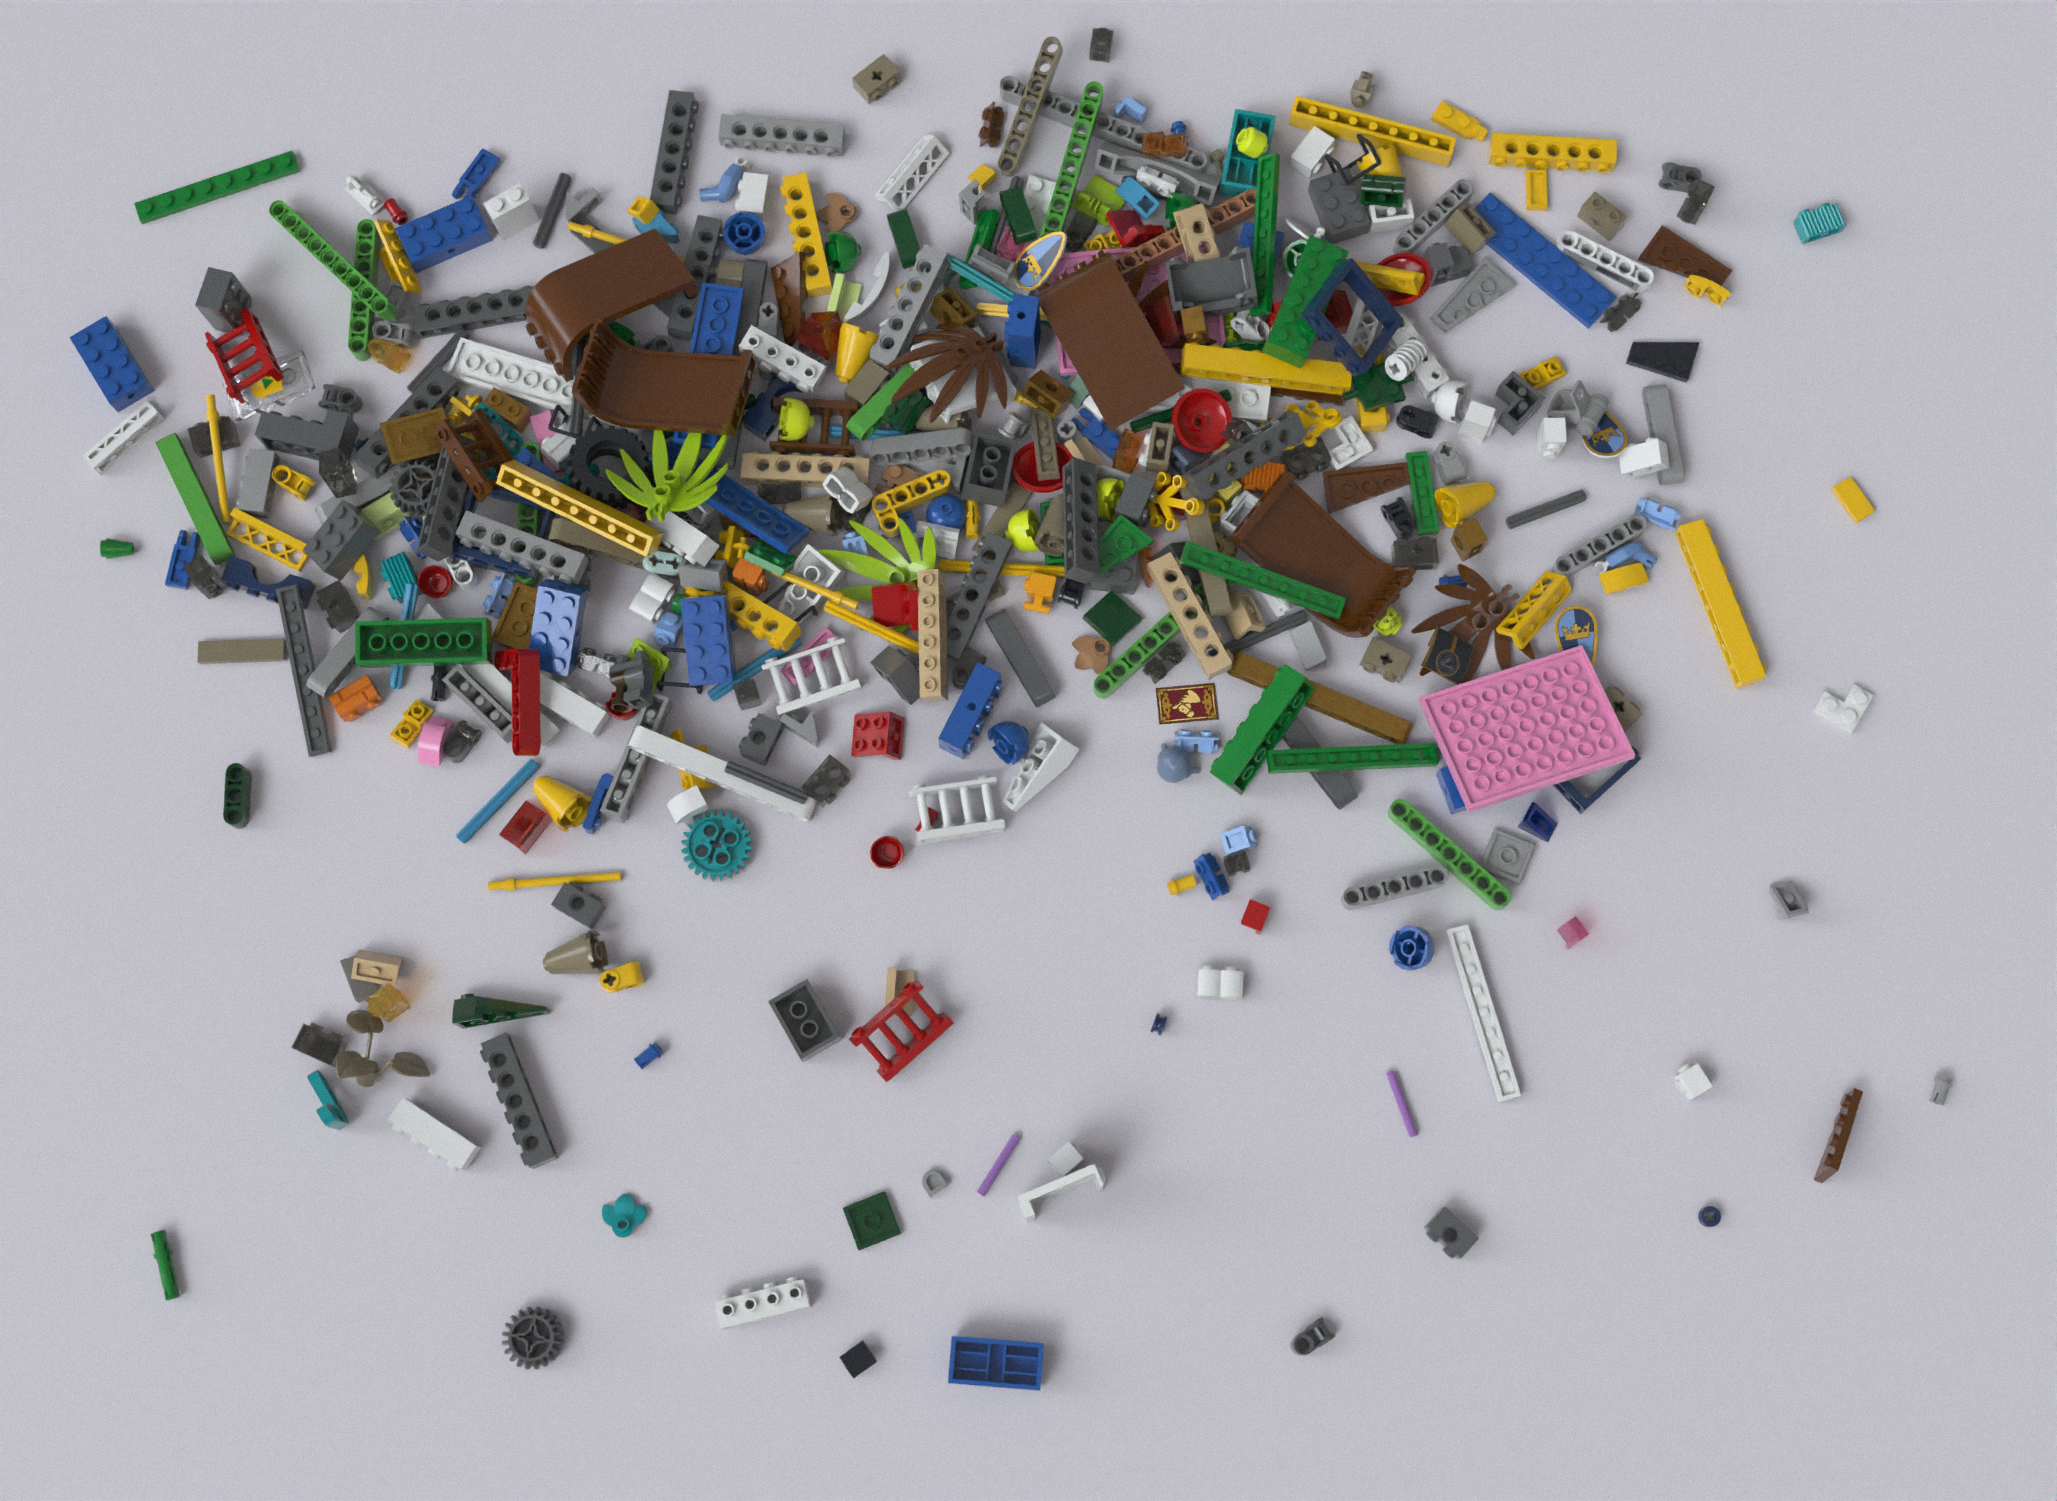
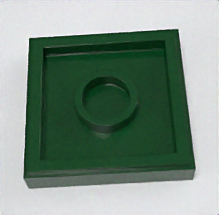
M1111 590L1086 612L1082 619L1114 647L1143 618Z
M885 1191L843 1207L858 1251L901 1234Z

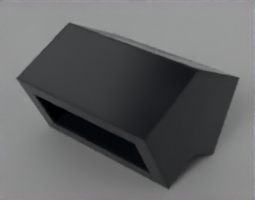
M863 1340L839 1357L853 1379L877 1362L875 1356Z

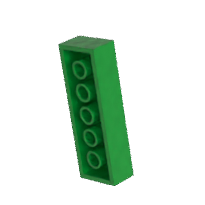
M1312 235L1309 236L1262 349L1263 353L1298 368L1302 367L1316 333L1308 326V323L1300 314L1336 265L1346 260L1349 251ZM1329 300L1321 310L1323 314L1325 313Z
M488 618L355 621V665L361 668L492 664V621Z
M1287 664L1279 668L1270 686H1266L1262 691L1261 699L1250 708L1247 719L1237 727L1233 739L1225 744L1224 752L1213 761L1210 773L1242 796L1267 760L1266 752L1274 750L1316 690V687L1304 675Z

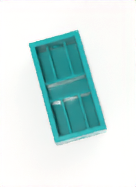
M1235 109L1219 195L1235 197L1249 189L1257 190L1258 157L1251 158L1240 152L1236 140L1241 130L1248 127L1256 128L1265 133L1268 138V149L1265 154L1259 157L1268 155L1275 124V115Z

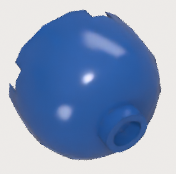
M738 212L730 216L725 222V242L737 254H753L764 244L766 236L764 224L754 213L742 214V212Z
M941 494L933 498L928 504L926 522L960 529V532L966 527L967 508L964 502L957 496Z
M1003 721L994 725L988 731L989 741L993 739L995 744L992 747L994 752L1006 764L1012 762V765H1015L1026 756L1030 748L1029 732L1024 726L1013 721Z
M1404 926L1393 933L1389 951L1390 955H1393L1394 963L1404 970H1417L1426 967L1431 962L1435 954V943L1430 933L1422 927Z

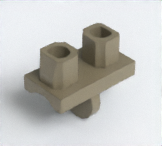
M1362 71L1359 80L1354 81L1350 92L1353 106L1362 108L1367 105L1375 85L1371 84L1374 74Z

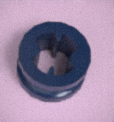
M1157 1013L1150 1032L1157 1031L1158 1035L1161 1036L1167 1016L1160 1017V1014Z
M1713 1206L1704 1207L1698 1213V1220L1705 1227H1713L1719 1224L1721 1214ZM1712 1211L1714 1213L1712 1217H1715L1714 1221L1707 1222L1705 1220L1707 1216H1704L1705 1212L1709 1213Z

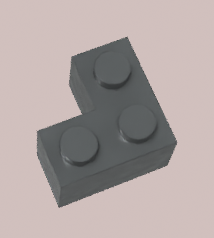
M1447 242L1442 244L1433 243L1426 248L1423 259L1431 269L1432 280L1430 287L1469 275L1471 265L1463 245L1448 247Z
M1514 371L1499 385L1495 393L1508 405L1497 423L1514 436L1536 413L1545 400L1542 394Z
M1131 473L1115 509V518L1117 519L1122 514L1134 525L1146 528L1150 516H1148L1150 509L1147 507L1150 501L1154 502L1157 495L1155 481Z
M887 646L870 662L878 674L889 682L899 696L908 704L912 705L920 698L919 670L915 669L916 663L909 655L906 656L899 648L895 650L891 646Z

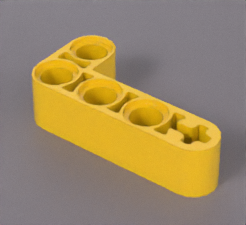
M937 470L875 496L872 500L873 512L884 536L894 538L900 533L897 514L928 502L941 494L948 493L951 488L948 472ZM941 480L945 484L941 485L938 481ZM920 487H924L927 489V491L923 494H919L916 492V490ZM901 495L907 497L904 502H899L896 499ZM879 504L887 505L885 510L877 509ZM889 522H893L896 524V526L893 529H887L885 527V525Z

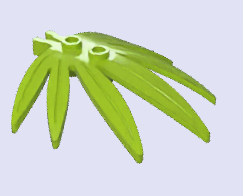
M654 430L652 457L655 488L651 486L642 470L623 449H620L623 462L638 488L608 469H605L608 478L622 494L633 502L648 508L646 511L648 520L652 521L654 516H657L659 522H663L665 514L669 511L679 512L695 508L717 491L716 483L728 470L727 463L711 478L702 484L700 483L716 465L729 435H722L713 450L692 475L699 458L703 433H688L673 470L669 471L668 451L663 431Z
M902 518L898 519V524L904 546L912 561L911 564L888 540L854 520L849 521L850 525L874 549L896 564L897 567L874 557L855 552L831 549L818 550L819 553L834 563L862 576L889 584L914 582L917 593V571L935 569L937 559L936 541L932 528L928 527L924 536L922 560L916 538ZM879 585L851 586L836 590L853 600H872L871 587ZM909 625L893 626L892 630L902 634Z

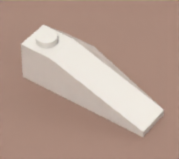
M808 544L795 560L792 574L833 590L847 570L819 553L817 548ZM791 584L786 589L778 611L794 620L810 606L817 608L826 597L796 584ZM812 611L798 622L799 627L813 613Z
M1042 722L1029 739L1030 748L1025 759L1019 762L1021 769L1018 776L1012 778L1003 799V803L1015 812L1063 772L1075 759L1076 754L1080 750Z

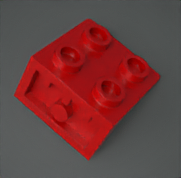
M1135 210L1108 211L1105 214L1123 248L1138 247L1166 232L1163 225L1150 224L1144 226Z
M914 582L871 587L873 618L875 622L886 627L909 625L911 631H919L918 593Z
M890 711L856 714L854 716L851 756L882 755L892 760H901L905 717Z

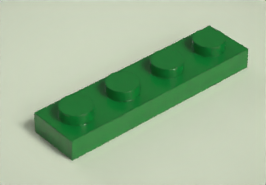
M997 210L980 211L965 259L966 264L978 243L982 245L981 248L989 250L1000 214ZM960 275L958 283L962 289L976 288L978 286Z
M1427 451L1406 453L1405 460L1410 477L1409 486L1417 536L1438 534L1439 524Z

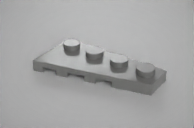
M1484 258L1430 317V320L1442 331L1447 332L1513 289L1516 285Z

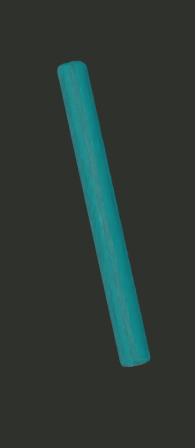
M950 256L952 259L949 265L950 269L1005 302L1013 301L1015 292L955 256ZM1041 321L1045 326L1052 328L1049 321Z

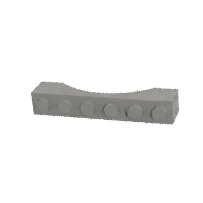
M1103 142L1098 149L1094 165L1095 169L1114 175L1137 177L1138 169L1140 170L1142 166H1148L1160 172L1159 178L1163 174L1177 178V181L1180 182L1177 191L1192 196L1197 202L1212 206L1216 199L1221 183L1219 178L1107 142Z

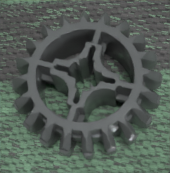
M416 459L414 465L410 461H407L408 467L406 468L400 465V473L394 471L396 479H390L393 486L389 487V491L392 493L390 498L392 501H395L394 505L397 508L400 507L402 513L408 511L409 516H413L416 512V515L421 517L423 512L426 513L429 501L427 495L431 492L437 466L434 463L429 465V462L426 460L421 464ZM424 474L432 478L420 479L417 475ZM417 482H418V484L420 485V486H419V488H420V490H419V491H420V494H419L418 491H417V490H418V488H417V487H418ZM405 498H418L420 502H410L405 500Z
M527 1307V1315L523 1310H519L518 1315L520 1318L512 1315L511 1320L514 1324H505L510 1331L502 1332L503 1336H508V1341H502V1345H509L510 1348L506 1349L504 1353H513L509 1359L511 1362L518 1358L517 1367H521L525 1362V1369L530 1370L533 1363L534 1369L537 1370L540 1368V1362L544 1367L548 1366L547 1358L551 1361L556 1360L552 1353H561V1350L556 1346L557 1344H564L563 1340H558V1336H563L565 1333L564 1331L557 1332V1328L561 1327L562 1323H553L557 1319L556 1315L548 1318L550 1310L546 1309L541 1315V1307H536L535 1312H533L532 1307ZM533 1319L527 1332H518L524 1322ZM540 1320L547 1325L550 1337L542 1334L541 1325H539ZM532 1332H534V1336L543 1340L533 1341L534 1344L532 1345V1340L523 1336L533 1335ZM516 1339L525 1343L526 1356L519 1350ZM540 1344H549L543 1354L533 1358L534 1352L537 1351Z

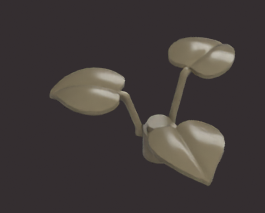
M365 1010L351 1011L347 1015V1026L354 1032L368 1033V1042L365 1057L363 1058L355 1051H343L339 1054L336 1061L338 1080L356 1078L359 1085L371 1087L374 1085L376 1077H381L390 1065H392V1070L400 1075L430 1077V1071L425 1062L419 1056L410 1052L396 1053L394 1060H389L379 1069L377 1062L369 1060L373 1033H381L383 1031L384 1025L382 1020L376 1014Z

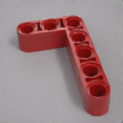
M537 649L497 651L494 658L495 668L497 670L511 671L513 753L515 756H537L541 748L539 652Z

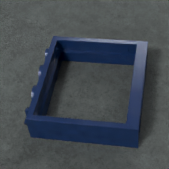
M1353 258L1339 262L1300 314L1308 323V326L1315 331L1320 340L1327 345L1333 355L1340 360L1352 376L1367 373L1404 321ZM1343 280L1384 326L1362 358L1321 311Z
M502 486L492 488L493 492L488 497L545 511L546 514L538 537L548 540L552 521L556 516L555 512ZM471 488L465 500L463 512L457 524L458 527L466 510L472 513L476 511L479 501ZM458 536L454 537V549L451 554L453 558L535 579L538 569L533 567L531 570L526 569L514 560L507 562L497 555H489L482 551L463 547L464 545L460 543ZM543 554L538 555L537 560H541Z
M1631 746L1635 753L1634 759L1628 760L1629 762L1588 799L1568 780L1553 786L1582 814L1641 760L1639 752L1635 747Z

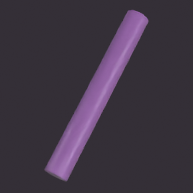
M1395 1071L1388 1072L1386 1074L1409 1137L1416 1136L1418 1132Z
M1012 1134L977 1193L983 1197L986 1195L1020 1138Z

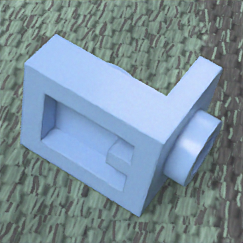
M857 531L845 533L846 537L841 538L845 551L868 556L864 538Z
M1241 826L1220 834L1226 855L1257 847V834L1251 826Z

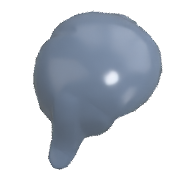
M1164 743L1161 744L1162 751L1158 755L1157 771L1163 780L1176 783L1190 777L1193 773H1200L1199 768L1193 767L1189 753L1183 748H1167Z

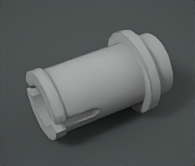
M1938 1075V1078L1934 1080L1936 1084L1929 1101L1944 1106L1949 1088L1953 1086L1951 1084L1952 1079Z

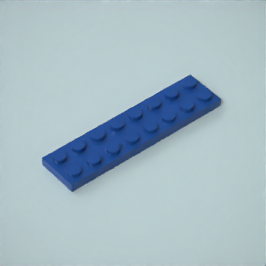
M1489 193L1474 208L1496 232L1486 245L1586 328L1589 329L1617 299L1613 293L1492 193Z
M702 282L689 353L734 354L745 294L744 288ZM674 432L673 443L683 445L689 432ZM703 434L701 448L713 449L717 444L718 434Z
M673 441L666 444L669 471L673 470L682 448L680 445L674 444ZM651 455L647 461L650 463V467L653 468V457ZM698 458L697 464L692 475L703 463L702 459ZM713 468L700 484L711 478L719 470ZM725 474L716 483L717 491L705 501L709 506H712L784 554L790 552L803 541L811 530Z

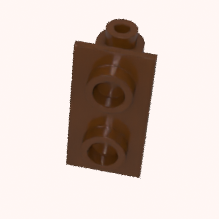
M994 101L988 107H985L982 113L984 122L979 131V138H981L980 147L985 143H989L990 147L995 148L1000 142L1001 130L994 128V126L1002 127L1004 111L999 106L994 108Z

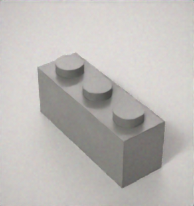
M249 449V454L245 457L244 464L246 470L245 475L241 477L242 490L241 495L237 498V508L252 517H270L276 482L272 478V472L275 467L280 465L281 460L274 451Z

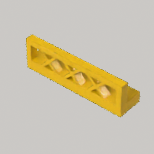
M1355 261L1377 288L1418 295L1425 280L1424 273Z
M235 507L233 508L230 515L234 518V521L226 532L227 536L301 572L310 557L303 550L307 544ZM241 523L246 526L248 533L238 536L234 532ZM262 534L265 537L266 543L256 545L252 536ZM282 544L284 552L272 553L271 545ZM298 552L303 556L299 563L295 565L290 561L289 555Z
M1545 571L1496 628L1497 632L1511 637L1515 647L1523 650L1571 594L1572 589L1567 577ZM1548 579L1554 580L1551 584L1543 586ZM1542 593L1539 598L1531 600L1535 595ZM1530 608L1526 613L1519 615L1522 610ZM1517 623L1513 629L1507 628L1509 625Z

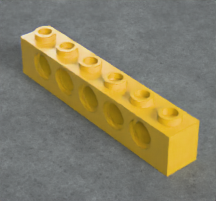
M1492 132L1489 141L1488 164L1495 165L1496 167L1555 168L1559 171L1572 169L1579 172L1598 171L1599 173H1608L1613 171L1617 161V140ZM1507 150H1513L1515 153H1509ZM1528 151H1533L1535 155L1529 154ZM1548 152H1553L1556 156H1551ZM1570 153H1573V154H1575L1577 157H1572V156H1570L1569 154H1570ZM1590 155L1597 156V159L1592 158Z
M807 172L782 177L784 185H780L782 198L787 197L788 202L784 204L786 217L791 216L792 222L788 223L790 235H795L796 241L792 242L794 253H814L811 257L805 256V261H802L803 270L805 271L803 291H807L808 298L831 294L832 286ZM796 196L802 197L800 200H793ZM799 215H806L803 219L797 218ZM805 233L810 234V236L807 238L801 237V235ZM812 271L819 272L815 276L809 275V273Z
M723 581V590L721 592L705 591V589L684 586L685 594L689 597L728 593L730 619L735 621L739 628L743 630L747 628L752 631L751 633L759 640L763 638L767 640L776 650L782 649L788 652L802 633L796 621L728 581Z

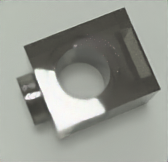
M1093 28L1089 60L1110 62L1113 44L1112 30ZM1099 42H1104V43H1106V44H1105V45H1099V44H1097V43H1099Z
M1235 419L1225 426L1226 429L1221 434L1228 444L1232 445L1253 431L1245 421ZM1240 431L1241 436L1239 439H1237V434Z
M754 678L733 684L741 711L762 705Z

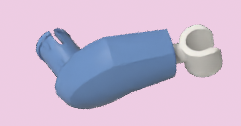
M737 157L735 160L736 164L732 163L725 171L717 187L700 188L699 197L701 202L719 200V202L725 203L729 201L743 172L750 169L748 159L743 163L742 158Z
M1633 541L1615 549L1605 556L1606 561L1594 563L1591 568L1600 565L1602 570L1596 574L1599 575L1606 572L1608 566L1614 568L1625 561L1636 559L1651 569L1653 567L1652 564H1655L1658 558L1644 550L1642 543Z

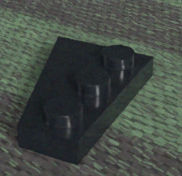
M1633 342L1626 364L1686 383L1689 379L1700 342Z

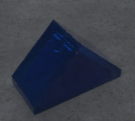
M1531 802L1517 827L1545 842H1549L1558 823L1535 802Z

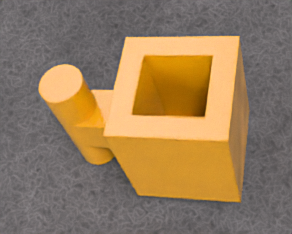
M1031 572L1030 578L1025 580L1024 590L1027 591V598L1034 599V602L1025 601L1023 609L1049 615L1050 606L1043 605V601L1052 603L1057 577Z

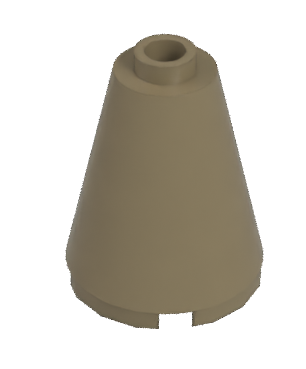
M934 404L929 405L914 424L917 430L925 432L966 428L971 431L972 418L968 416V411H971V409L951 415L947 424L942 416H939L933 423H930L929 419Z
M830 494L788 502L782 509L784 513L815 532L829 536H838L839 533L836 531L842 528L843 507L839 505L838 499Z
M1063 494L1052 499L1034 542L1035 546H1039V551L1056 557H1061L1062 553H1064Z
M588 931L547 952L545 958H543L544 969L549 971L550 974H601L606 971V969H603L604 966L608 965L604 941L599 942L597 936H600L598 931Z

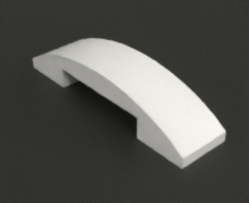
M885 251L875 267L873 276L877 277L878 280L862 305L855 301L853 302L842 324L851 325L855 323L877 301L888 274V252Z

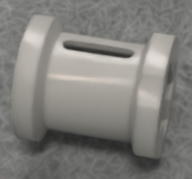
M1070 420L1061 421L1057 426L1058 441L1062 444L1070 439L1074 441L1076 439L1075 424Z

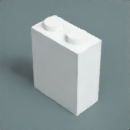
M520 183L483 203L503 241L539 221L533 205Z

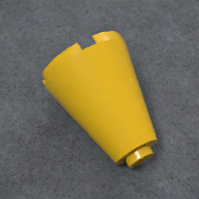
M1394 143L1388 144L1389 149L1384 150L1381 147L1376 150L1381 164L1367 174L1402 177ZM1372 152L1362 158L1363 162L1357 161L1358 168L1361 171L1376 163Z
M843 323L841 325L835 376L838 377L837 381L849 384L868 361L871 347L879 339L878 335L868 330L867 332L863 331L860 327Z
M1488 481L1443 486L1436 490L1434 494L1436 510L1440 509L1443 515L1440 516L1441 521L1447 527L1454 528L1457 527L1456 525L1459 522L1469 519L1495 499L1496 490Z
M547 775L538 777L533 783L534 794L560 830L568 832L570 831L568 828L572 826L577 828L585 820L589 803L592 801L589 795Z

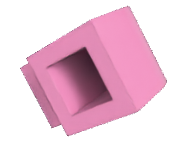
M432 717L429 723H424L418 744V763L440 767L447 754L446 740L454 728L452 720Z

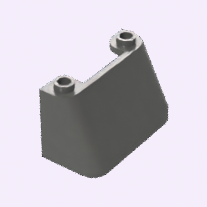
M1236 246L1229 252V256L1187 263L1181 257H1174L1165 262L1174 320L1177 322H1183L1182 309L1201 305L1206 318L1247 311L1258 307L1249 247Z

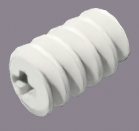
M1415 339L1407 340L1385 361V370L1389 377L1396 381L1406 378L1427 356L1425 346Z

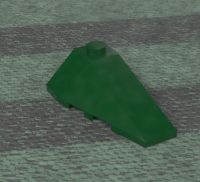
M464 994L461 995V999L454 1000L452 1023L464 1029L550 1014V1009L545 1006Z

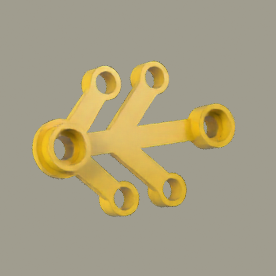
M1310 401L1305 406L1309 415L1319 416L1311 418L1299 410L1295 404L1288 405L1285 408V412L1287 410L1297 412L1305 431L1309 430L1312 426H1317L1303 438V442L1307 447L1314 446L1317 443L1316 437L1327 428L1338 426L1342 421L1340 412L1333 408L1325 410L1318 406L1316 401ZM1268 417L1267 423L1273 420L1274 418ZM1289 446L1286 450H1291L1295 446Z
M1168 472L1158 473L1157 481L1155 482L1157 492L1164 485H1168L1171 482V475ZM1174 476L1172 485L1161 495H1156L1154 502H1149L1147 508L1150 509V525L1152 527L1160 528L1164 524V518L1162 515H1159L1155 503L1160 505L1167 519L1165 527L1169 531H1177L1180 527V522L1175 518L1170 506L1185 509L1190 515L1199 516L1203 513L1205 505L1200 498H1190L1187 501L1172 498L1179 489L1186 486L1187 481L1184 476Z

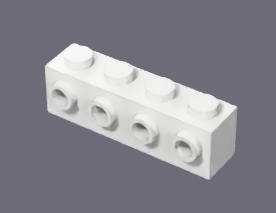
M1403 312L1400 315L1404 321L1387 344L1393 352L1407 340L1411 339L1418 340L1425 346L1427 356L1411 373L1414 378L1413 382L1424 398L1428 399L1433 396L1434 391H1438L1442 384L1450 381L1448 371L1438 363L1435 352L1430 351L1427 347L1424 336L1416 331L1413 320Z
M752 325L739 345V353L741 355L743 349L751 350L763 370L775 372L781 380L795 383L798 389L806 393L808 391L814 393L826 373L825 365Z
M670 511L665 514L663 522H659L657 516H654L652 521L647 519L645 524L664 532L661 542L670 549L674 546L672 550L682 557L686 554L684 558L693 565L698 562L705 567L719 548V545L707 535Z
M541 670L540 706L597 738L610 718L606 712L607 708L598 702H595V704L589 702L588 696L580 691H577V693L569 690L571 687L561 680L558 683L551 679L552 675Z
M406 1098L401 1099L387 1120L393 1124L391 1128L401 1135L404 1132L411 1136L409 1140L419 1147L424 1144L430 1148L428 1153L437 1159L442 1156L448 1160L446 1165L455 1171H458L459 1168L466 1171L481 1149L480 1146Z
M799 1276L786 1279V1284L778 1285L777 1282L765 1284L764 1289L755 1291V1287L741 1291L742 1295L733 1297V1293L719 1296L720 1300L714 1302L720 1329L812 1307L806 1280H800Z

